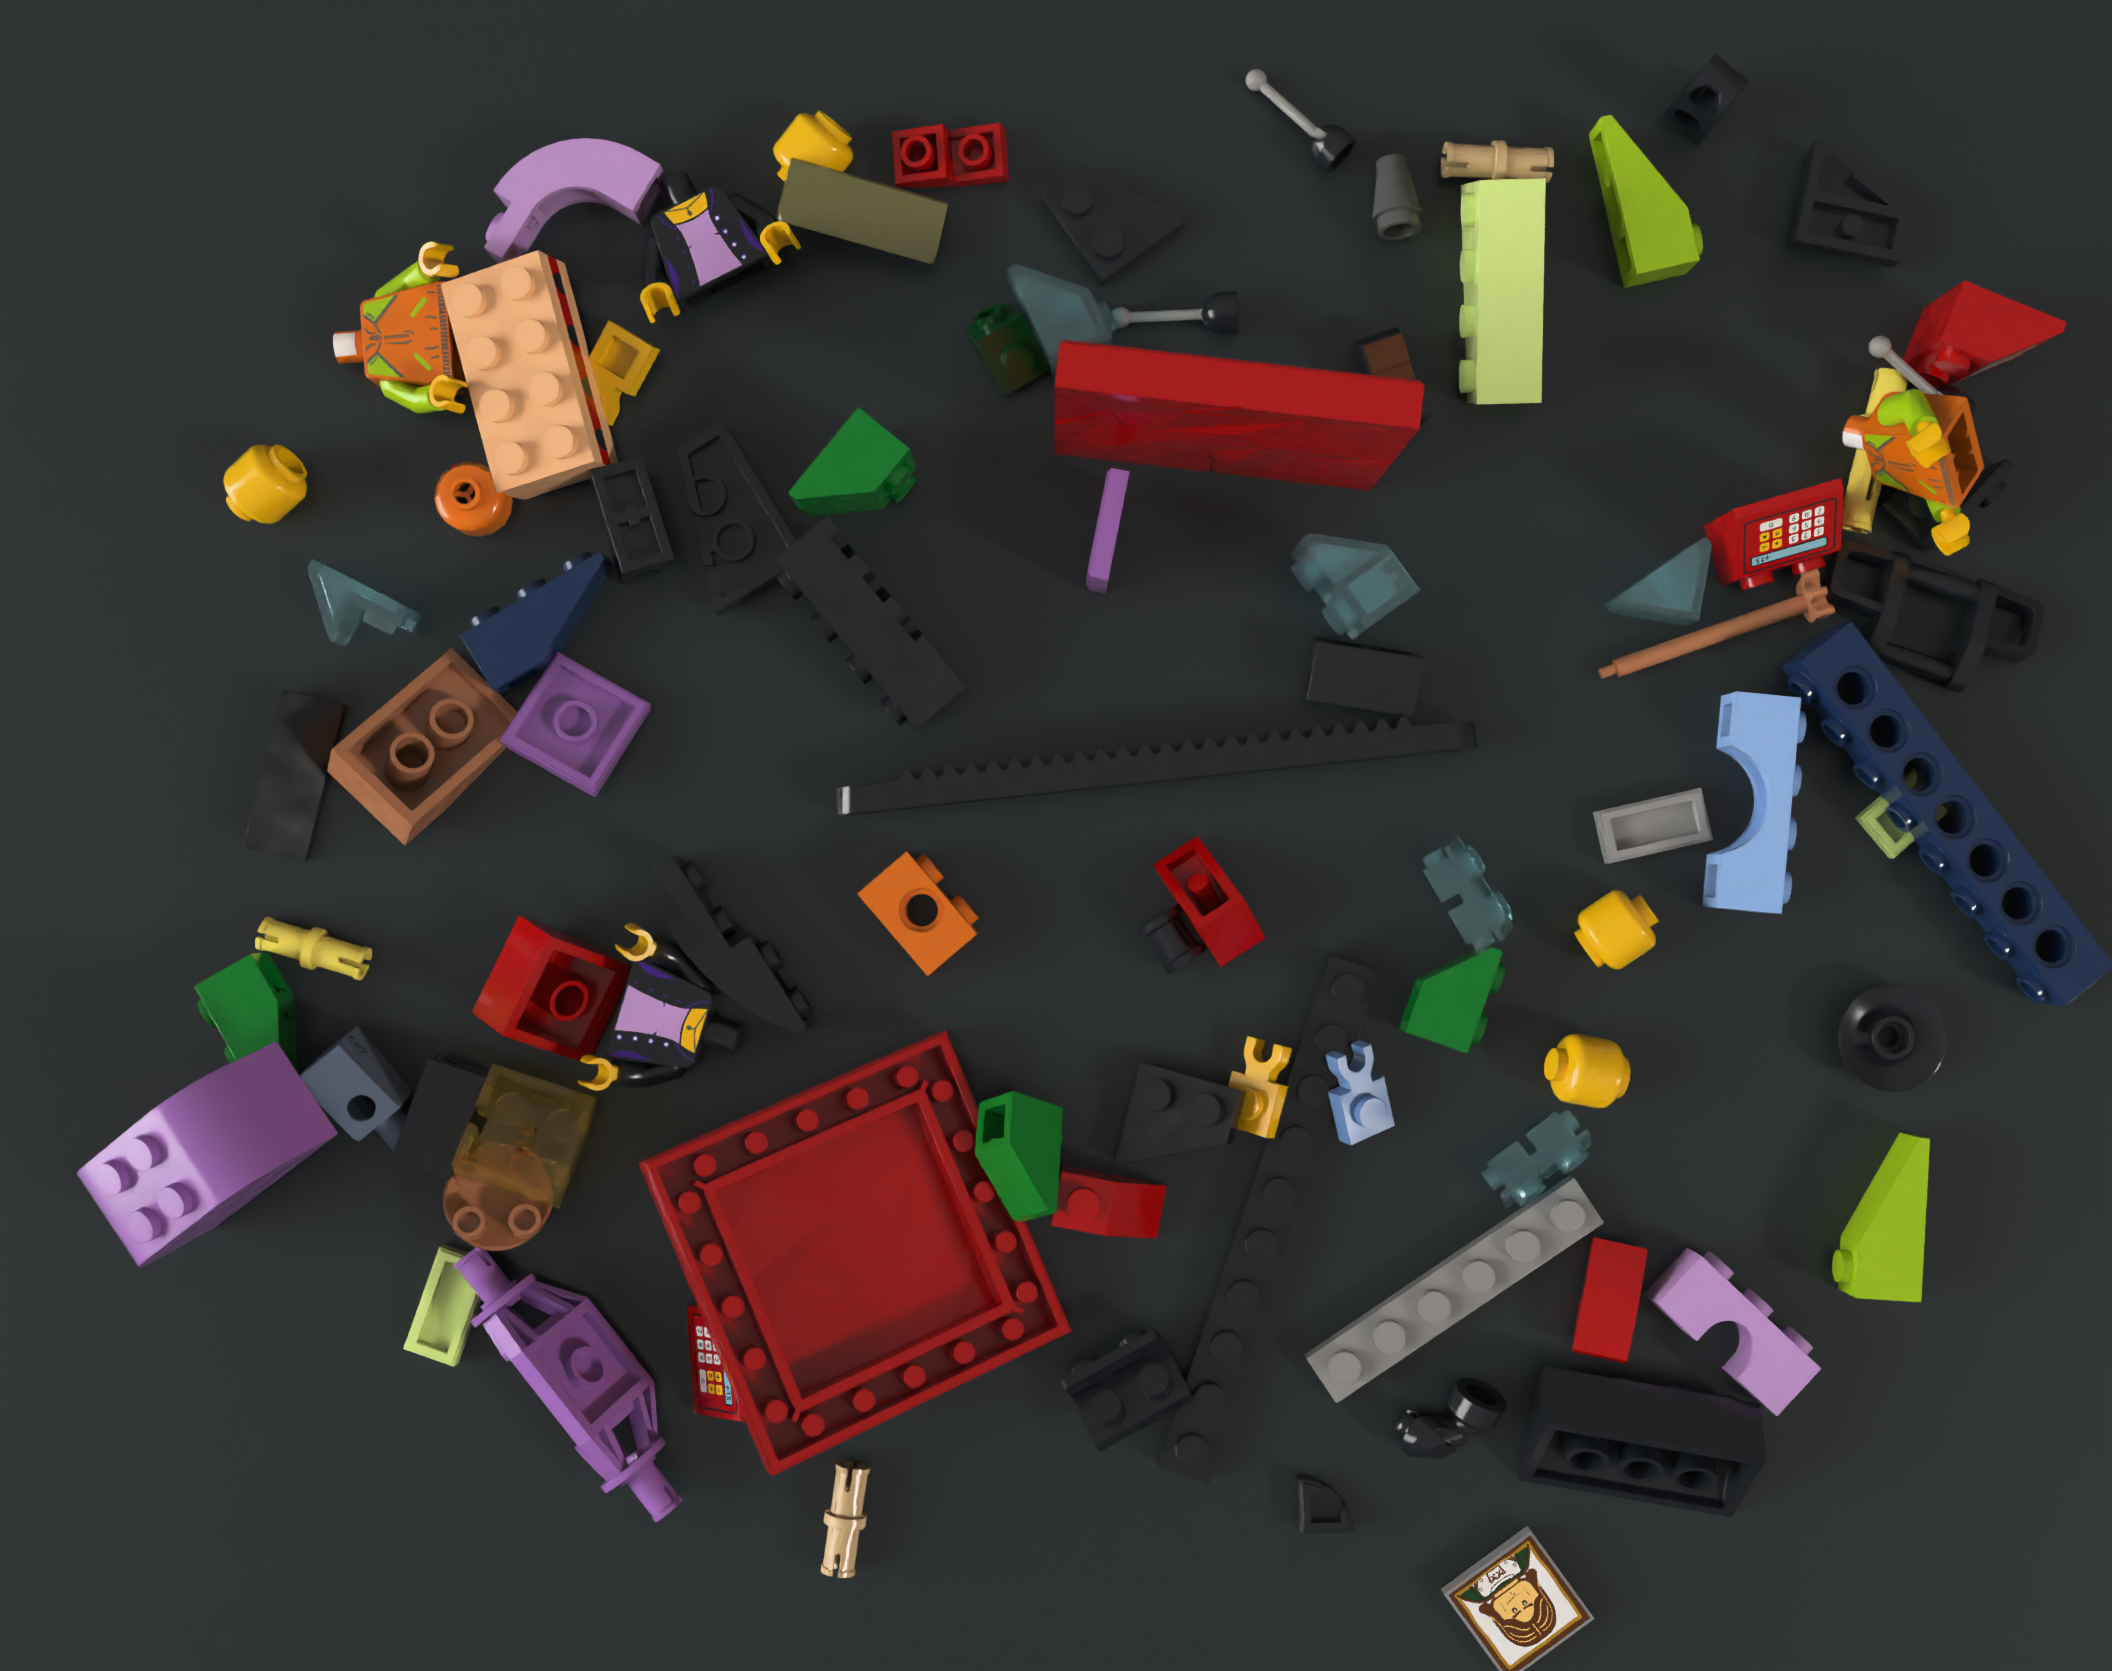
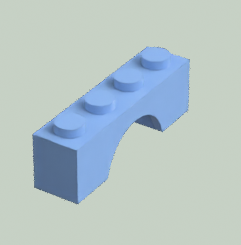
M1739 691L1721 696L1716 749L1735 759L1747 773L1753 788L1754 808L1747 828L1735 842L1724 849L1707 854L1702 907L1782 914L1783 904L1788 903L1790 899L1792 877L1790 872H1786L1787 852L1793 849L1797 835L1796 821L1794 818H1791L1792 797L1798 795L1802 780L1801 767L1795 765L1797 743L1803 741L1806 732V714L1804 711H1800L1801 697Z

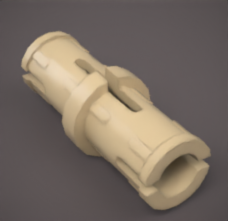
M1493 140L1491 145L1445 142L1442 153L1447 154V158L1441 157L1440 169L1443 178H1449V176L1487 178V180L1546 178V183L1551 180L1552 171H1547V167H1554V150L1552 147L1507 146V143L1503 140Z
M841 1460L836 1462L831 1508L826 1509L824 1515V1524L828 1526L824 1559L821 1564V1572L831 1577L833 1576L834 1569L838 1568V1564L837 1578L855 1576L859 1532L866 1527L867 1514L862 1511L870 1466L863 1462H858L857 1468H854L853 1472V1461Z

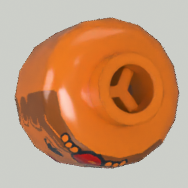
M467 461L453 465L442 474L436 484L434 499L438 513L447 524L466 535L481 537L493 534L505 525L511 515L512 497L505 493H496L490 468L482 463Z

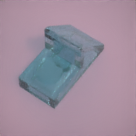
M314 559L311 560L307 568L325 629L331 642L347 646L365 611L367 612L363 618L364 622L390 635H393L396 627L414 633L423 616L420 612Z

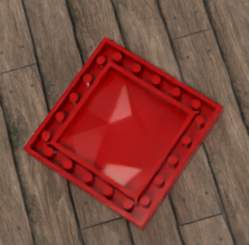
M1063 340L1059 344L1054 387V454L1205 472L1212 470L1214 473L1371 491L1420 429L1425 384L1418 380Z
M946 1030L936 1032L638 1162L763 1465L772 1476L1071 1332V1328L1026 1221L1018 1222L1012 1219L975 1155L978 1106Z

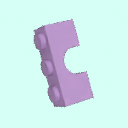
M1686 1248L1643 1295L1677 1327L1696 1341L1714 1324L1722 1321H1734L1739 1331V1345L1735 1354L1726 1362L1722 1369L1760 1405L1775 1416H1778L1821 1370L1807 1355L1813 1347L1790 1326L1787 1325L1781 1331L1767 1317L1773 1312V1309L1751 1289L1748 1288L1743 1294L1739 1292L1728 1281L1734 1273L1713 1253L1708 1251L1702 1257Z

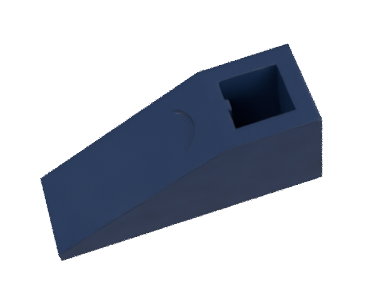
M590 551L583 552L562 566L565 571L563 574L546 583L545 579H539L526 585L517 592L518 601L501 611L499 607L489 608L470 621L473 628L460 636L493 691L507 695L544 673L555 654L562 652L614 567L610 558L601 552L594 555Z

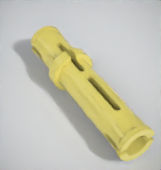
M1876 369L1866 413L1860 416L1870 417L1885 394L1891 391H1906L1909 380L1896 369ZM1856 449L1843 501L1842 530L1861 534L1872 532V523L1882 484L1873 477L1866 450Z

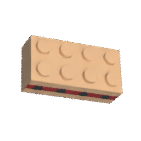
M536 250L442 283L443 296L466 382L468 383L471 401L496 493H505L510 497L526 500L589 479L591 469L618 463L608 422L604 414L603 403L595 382V374H593L590 364V355L565 263Z

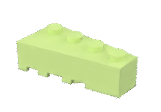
M1546 178L1478 180L1460 185L1462 224L1460 278L1464 285V305H1461L1459 330L1461 338H1465L1466 360H1461L1459 365L1460 392L1467 393V402L1476 405L1542 403Z

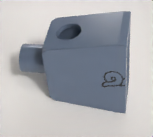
M357 1025L317 1057L299 1076L317 1103L354 1140L359 1142L371 1131L375 1130L394 1151L407 1117L400 1107L412 1092L370 1038ZM365 1096L370 1097L374 1103L367 1100Z

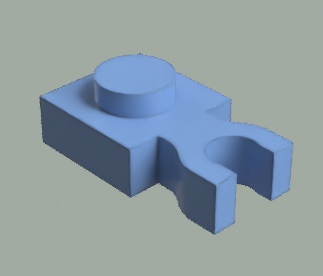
M1361 1040L1351 1043L1354 1057L1349 1066H1347L1346 1055L1336 1051L1325 1054L1328 1067L1338 1078L1339 1087L1328 1091L1339 1141L1348 1145L1356 1144L1395 1126L1385 1078L1371 1072L1374 1062L1372 1046Z

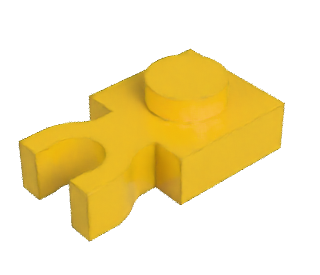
M609 320L593 348L589 360L593 374H595L594 378L603 403L602 406L608 425L613 426L620 411L619 400L622 392L636 396L660 349L621 325Z
M1247 1036L1244 1047L1246 1071L1245 1073L1232 1071L1228 1086L1246 1091L1237 1129L1274 1139L1288 1086L1276 1083L1280 1071L1288 1064L1292 1048L1274 1044L1272 1056L1265 1062L1262 1058V1050L1266 1040Z

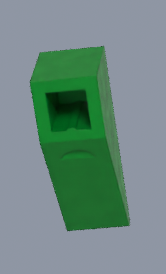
M269 952L249 954L194 986L201 998L198 1001L201 1015L211 1027L218 1028L227 1044L224 1051L229 1064L277 1041L298 1073L295 997Z

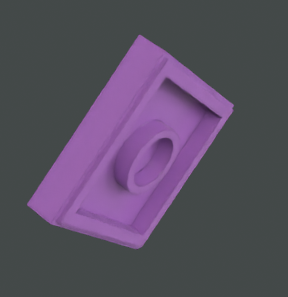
M1111 468L1110 471L1107 470L1087 571L1086 587H1088L1089 591L1106 594L1130 471Z
M557 652L501 737L500 742L502 746L589 795L596 797L650 712L651 704Z

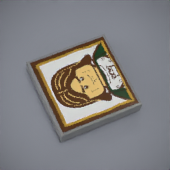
M1528 1526L1524 1527L1441 1588L1444 1596L1499 1671H1524L1595 1619Z

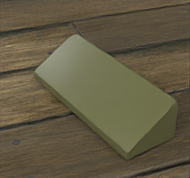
M791 157L778 206L777 219L791 225L934 264L948 202Z

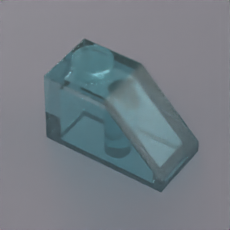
M1019 264L1007 268L1008 283L1051 367L1050 370L1054 377H1056L1059 344L1063 340L1112 345L1113 337L1111 332L1117 330L1114 318L1106 302L1103 300L1096 303L1088 288Z

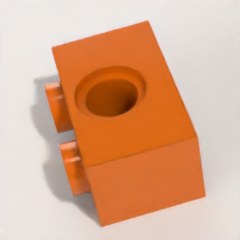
M906 851L857 894L922 971L929 976L979 933L972 925L979 917L959 894L952 900L937 884L944 876L924 853L915 859L910 852ZM919 894H926L932 897L938 907L936 919L927 926L914 923L908 914L910 901Z

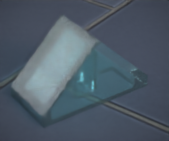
M1704 537L1689 545L1611 599L1605 606L1610 613L1680 626H1687L1699 621L1712 550L1711 542L1707 537Z

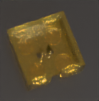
M492 1064L476 1103L479 1116L487 1118L481 1135H479L476 1125L468 1123L451 1164L456 1176L559 1209L598 1109L597 1099L594 1096ZM519 1148L529 1150L526 1157L517 1154Z

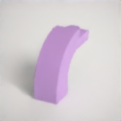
M581 138L547 145L521 159L503 176L493 190L508 208L505 213H498L491 221L486 232L487 243L484 249L497 263L525 255L543 225L553 214L566 206L581 202H594L609 206L642 226L661 195L659 183L667 176L659 163L617 142Z

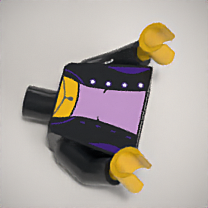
M686 171L676 172L659 183V189L669 208L655 214L650 219L654 232L645 240L641 275L644 289L640 294V300L650 323L656 322L654 315L661 308L669 307L673 316H677L680 314L679 304L683 312L687 313L774 269L772 261L776 265L782 262L778 256V252L782 247L794 245L798 251L801 245L787 223L778 221L768 210L739 193L725 195L718 185L711 186L697 193Z
M636 923L626 924L624 927L630 932L639 935V939L634 947L628 949L615 944L617 951L633 961L605 1053V1057L615 1060L608 1062L606 1059L591 1054L584 1055L580 1060L583 1063L597 1064L598 1074L595 1079L591 1081L578 1080L581 1086L595 1091L603 1090L609 1085L614 1087L648 1088L680 1079L688 1068H694L700 1064L705 1047L734 1055L743 1029V1024L715 1016L721 993L712 988L713 982L698 969L679 945L657 936L651 937L648 932Z

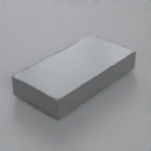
M1701 788L1593 812L1604 864L1713 840Z

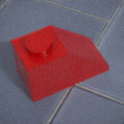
M1198 836L1153 864L1191 926L1220 967L1266 938L1246 901Z
M1061 1164L1057 1213L1051 1215V1226L1102 1236L1157 1238L1167 1185Z

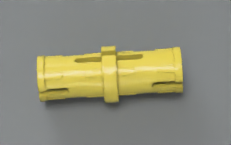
M268 916L261 922L257 931L266 934L265 937L258 936L255 939V947L258 950H266L299 960L300 966L313 970L318 966L351 976L353 979L360 981L364 978L369 968V964L363 963V960H371L372 948L362 947L329 937L327 930L318 927L306 930L277 921L275 918Z

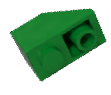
M1482 946L1416 978L1398 1029L1468 1054L1470 1045L1474 1044L1477 1046L1484 1035L1488 1015L1483 1014L1482 1011L1488 994L1495 995L1502 983L1506 965L1500 963L1503 951L1493 947Z
M1011 1091L979 1102L975 1155L1012 1219L1018 1222H1025L1057 1213L1060 1153L1063 1141V1107Z

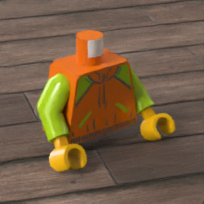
M427 242L424 244L419 252L418 261L379 288L374 298L364 300L361 303L362 330L335 332L333 336L334 353L339 364L364 362L367 379L380 387L386 398L417 414L443 410L462 414L466 407L455 402L454 399L455 395H466L468 383L465 382V374L441 284L445 283V281L438 282L441 277L455 278L459 275L457 265L444 264L446 254L454 249L453 245L437 242Z
M1910 389L1904 392L1891 391L1882 397L1870 417L1852 415L1847 420L1843 430V443L1847 447L1866 450L1874 479L1880 484L1920 496L1926 500L1934 520L1941 523L1933 527L1931 533L1935 544L1944 555L1949 556L1970 544V536L1968 535L1970 522L1968 517L1960 513V505L1984 469L1968 398L1924 394L1919 389Z

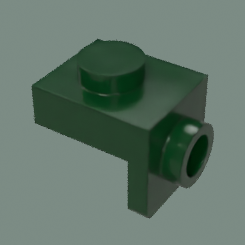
M997 303L986 307L974 317L975 323L965 329L970 340L979 349L998 387L1005 396L1051 369L1024 315L1012 303L1005 305Z

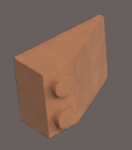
M451 648L333 747L327 772L406 846L440 816L506 749V747L501 745L500 739L518 711L498 692L493 691L489 683Z

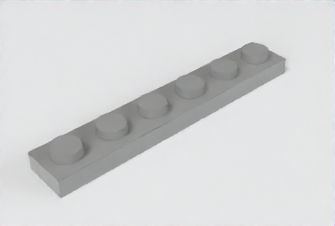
M1569 1175L1304 1355L1337 1404L1604 1222L1575 1178Z

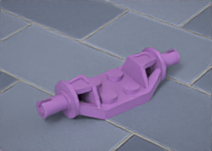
M474 1248L453 1265L454 1268L459 1270L484 1302L480 1306L483 1311L470 1321L471 1324L476 1328L482 1323L505 1361L510 1360L576 1443L574 1447L576 1451L605 1480L600 1486L604 1493H608L619 1484L621 1487L627 1484L652 1515L654 1522H658L677 1507L683 1500L682 1496L678 1495L653 1463L656 1459L655 1454L666 1444L661 1436L658 1437L654 1380L591 1300L586 1296L535 1281L537 1278L533 1273L529 1274L519 1283L516 1279L510 1282L488 1252L481 1248ZM518 1300H522L547 1313L550 1317L533 1329L511 1306ZM627 1415H629L637 1446V1451L629 1456L612 1430Z

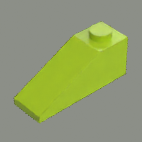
M1612 115L1600 117L1590 131L1589 139L1623 287L1627 288L1687 274L1700 261L1699 255L1703 251V239L1698 224L1691 223L1688 207Z
M1900 1132L1842 1232L1840 1250L1837 1249L1834 1252L1832 1259V1273L1834 1280L1838 1282V1289L1846 1294L1859 1299L1921 1302L1930 1138L1907 1132Z

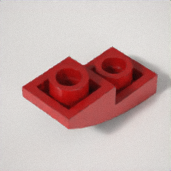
M1000 122L948 130L943 124L892 131L895 185L898 187H957L1009 181L1006 130Z
M1593 1237L1590 1244L1583 1294L1579 1300L1572 1352L1626 1364L1635 1327L1648 1249Z

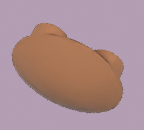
M507 1144L484 1146L473 1152L465 1153L456 1160L449 1180L446 1181L444 1187V1213L455 1234L469 1245L488 1251L513 1249L532 1239L546 1223L552 1209L553 1190L547 1193H539L537 1190L547 1191L553 1188L552 1181L547 1169L533 1152ZM506 1164H507L506 1169H505L502 1173H500L499 1175H496V1176H487V1175H486V1174H495V1173L500 1172L501 1170L504 1169V1167H505Z

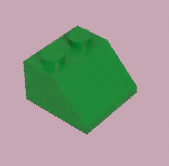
M858 407L788 493L799 510L808 517L884 509L890 500L897 504L907 495L916 482V478L911 475L916 470L910 448Z

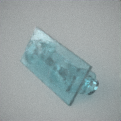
M1457 836L1444 848L1448 854L1447 856L1443 854L1441 848L1424 856L1422 860L1426 868L1422 871L1441 902L1457 894H1460L1464 901L1450 909L1448 914L1466 945L1472 943L1476 951L1487 947L1495 941L1491 934L1493 931L1499 942L1504 940L1513 928L1510 920L1513 919V914L1503 895L1499 891L1492 893L1482 874L1485 873V866L1475 848L1470 844L1464 846L1460 837Z
M1565 1110L1560 1115L1557 1112L1552 1113L1525 1134L1537 1150L1531 1156L1516 1141L1493 1159L1486 1162L1489 1168L1483 1171L1481 1175L1494 1191L1500 1186L1505 1188L1500 1193L1501 1201L1505 1208H1508L1516 1201L1520 1206L1529 1203L1545 1189L1546 1186L1543 1183L1545 1179L1559 1169L1563 1174L1572 1171L1589 1156L1586 1149L1592 1145L1590 1132L1586 1129L1576 1136L1574 1131L1581 1126L1569 1110Z

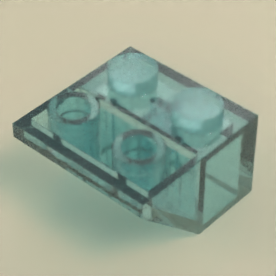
M1309 533L1300 540L1290 554L1295 561L1290 567L1296 579L1308 592L1315 588L1327 605L1322 609V612L1330 626L1340 636L1347 632L1352 641L1420 591L1388 545Z

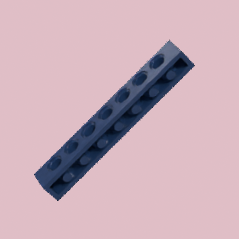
M1852 621L1830 627L1781 666L1790 677L1787 680L1790 690L1796 697H1801V702L1810 704L1823 720L1820 722V727L1826 737L1836 746L1843 747L1855 762L1853 770L1859 780L1868 788L1876 789L1879 795L1889 803V806L1886 807L1889 819L1901 831L1910 832L1914 836L1916 843L1921 848L1918 854L1922 862L1933 873L1942 875L1953 890L1951 898L1955 905L1965 915L1975 918L1986 933L1983 937L1986 945L1997 957L2009 962L2019 975L2016 978L2017 985L2029 999L2040 1004L2067 1006L2112 969V960ZM1841 677L1849 682L1852 689V695L1848 703L1844 702L1837 692V683ZM1874 720H1877L1884 730V739L1880 746L1872 740L1870 735V727ZM1908 762L1915 768L1917 774V781L1912 789L1905 783L1903 778V770ZM1941 805L1946 808L1949 814V823L1944 831L1938 826L1936 814ZM1974 848L1978 850L1982 860L1981 867L1977 873L1971 869L1969 857ZM2007 891L2011 893L2014 900V907L2009 915L2004 912L2002 900ZM2040 934L2046 940V950L2041 958L2037 955L2035 943Z

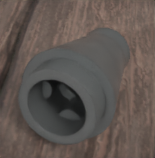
M1402 154L1383 156L1375 163L1377 174L1372 225L1378 228V235L1382 239H1406L1420 232L1421 221L1425 217V212L1408 168L1407 157Z

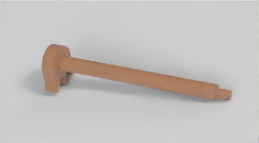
M1816 568L1801 574V578L1796 584L1797 596L1614 659L1612 660V665L1600 668L1598 672L1601 679L1615 674L1617 677H1621L1802 613L1807 621L1813 623L1829 617L1830 614L1835 613L1833 605L1827 602L1826 595L1828 590L1826 586L1821 587L1820 572Z

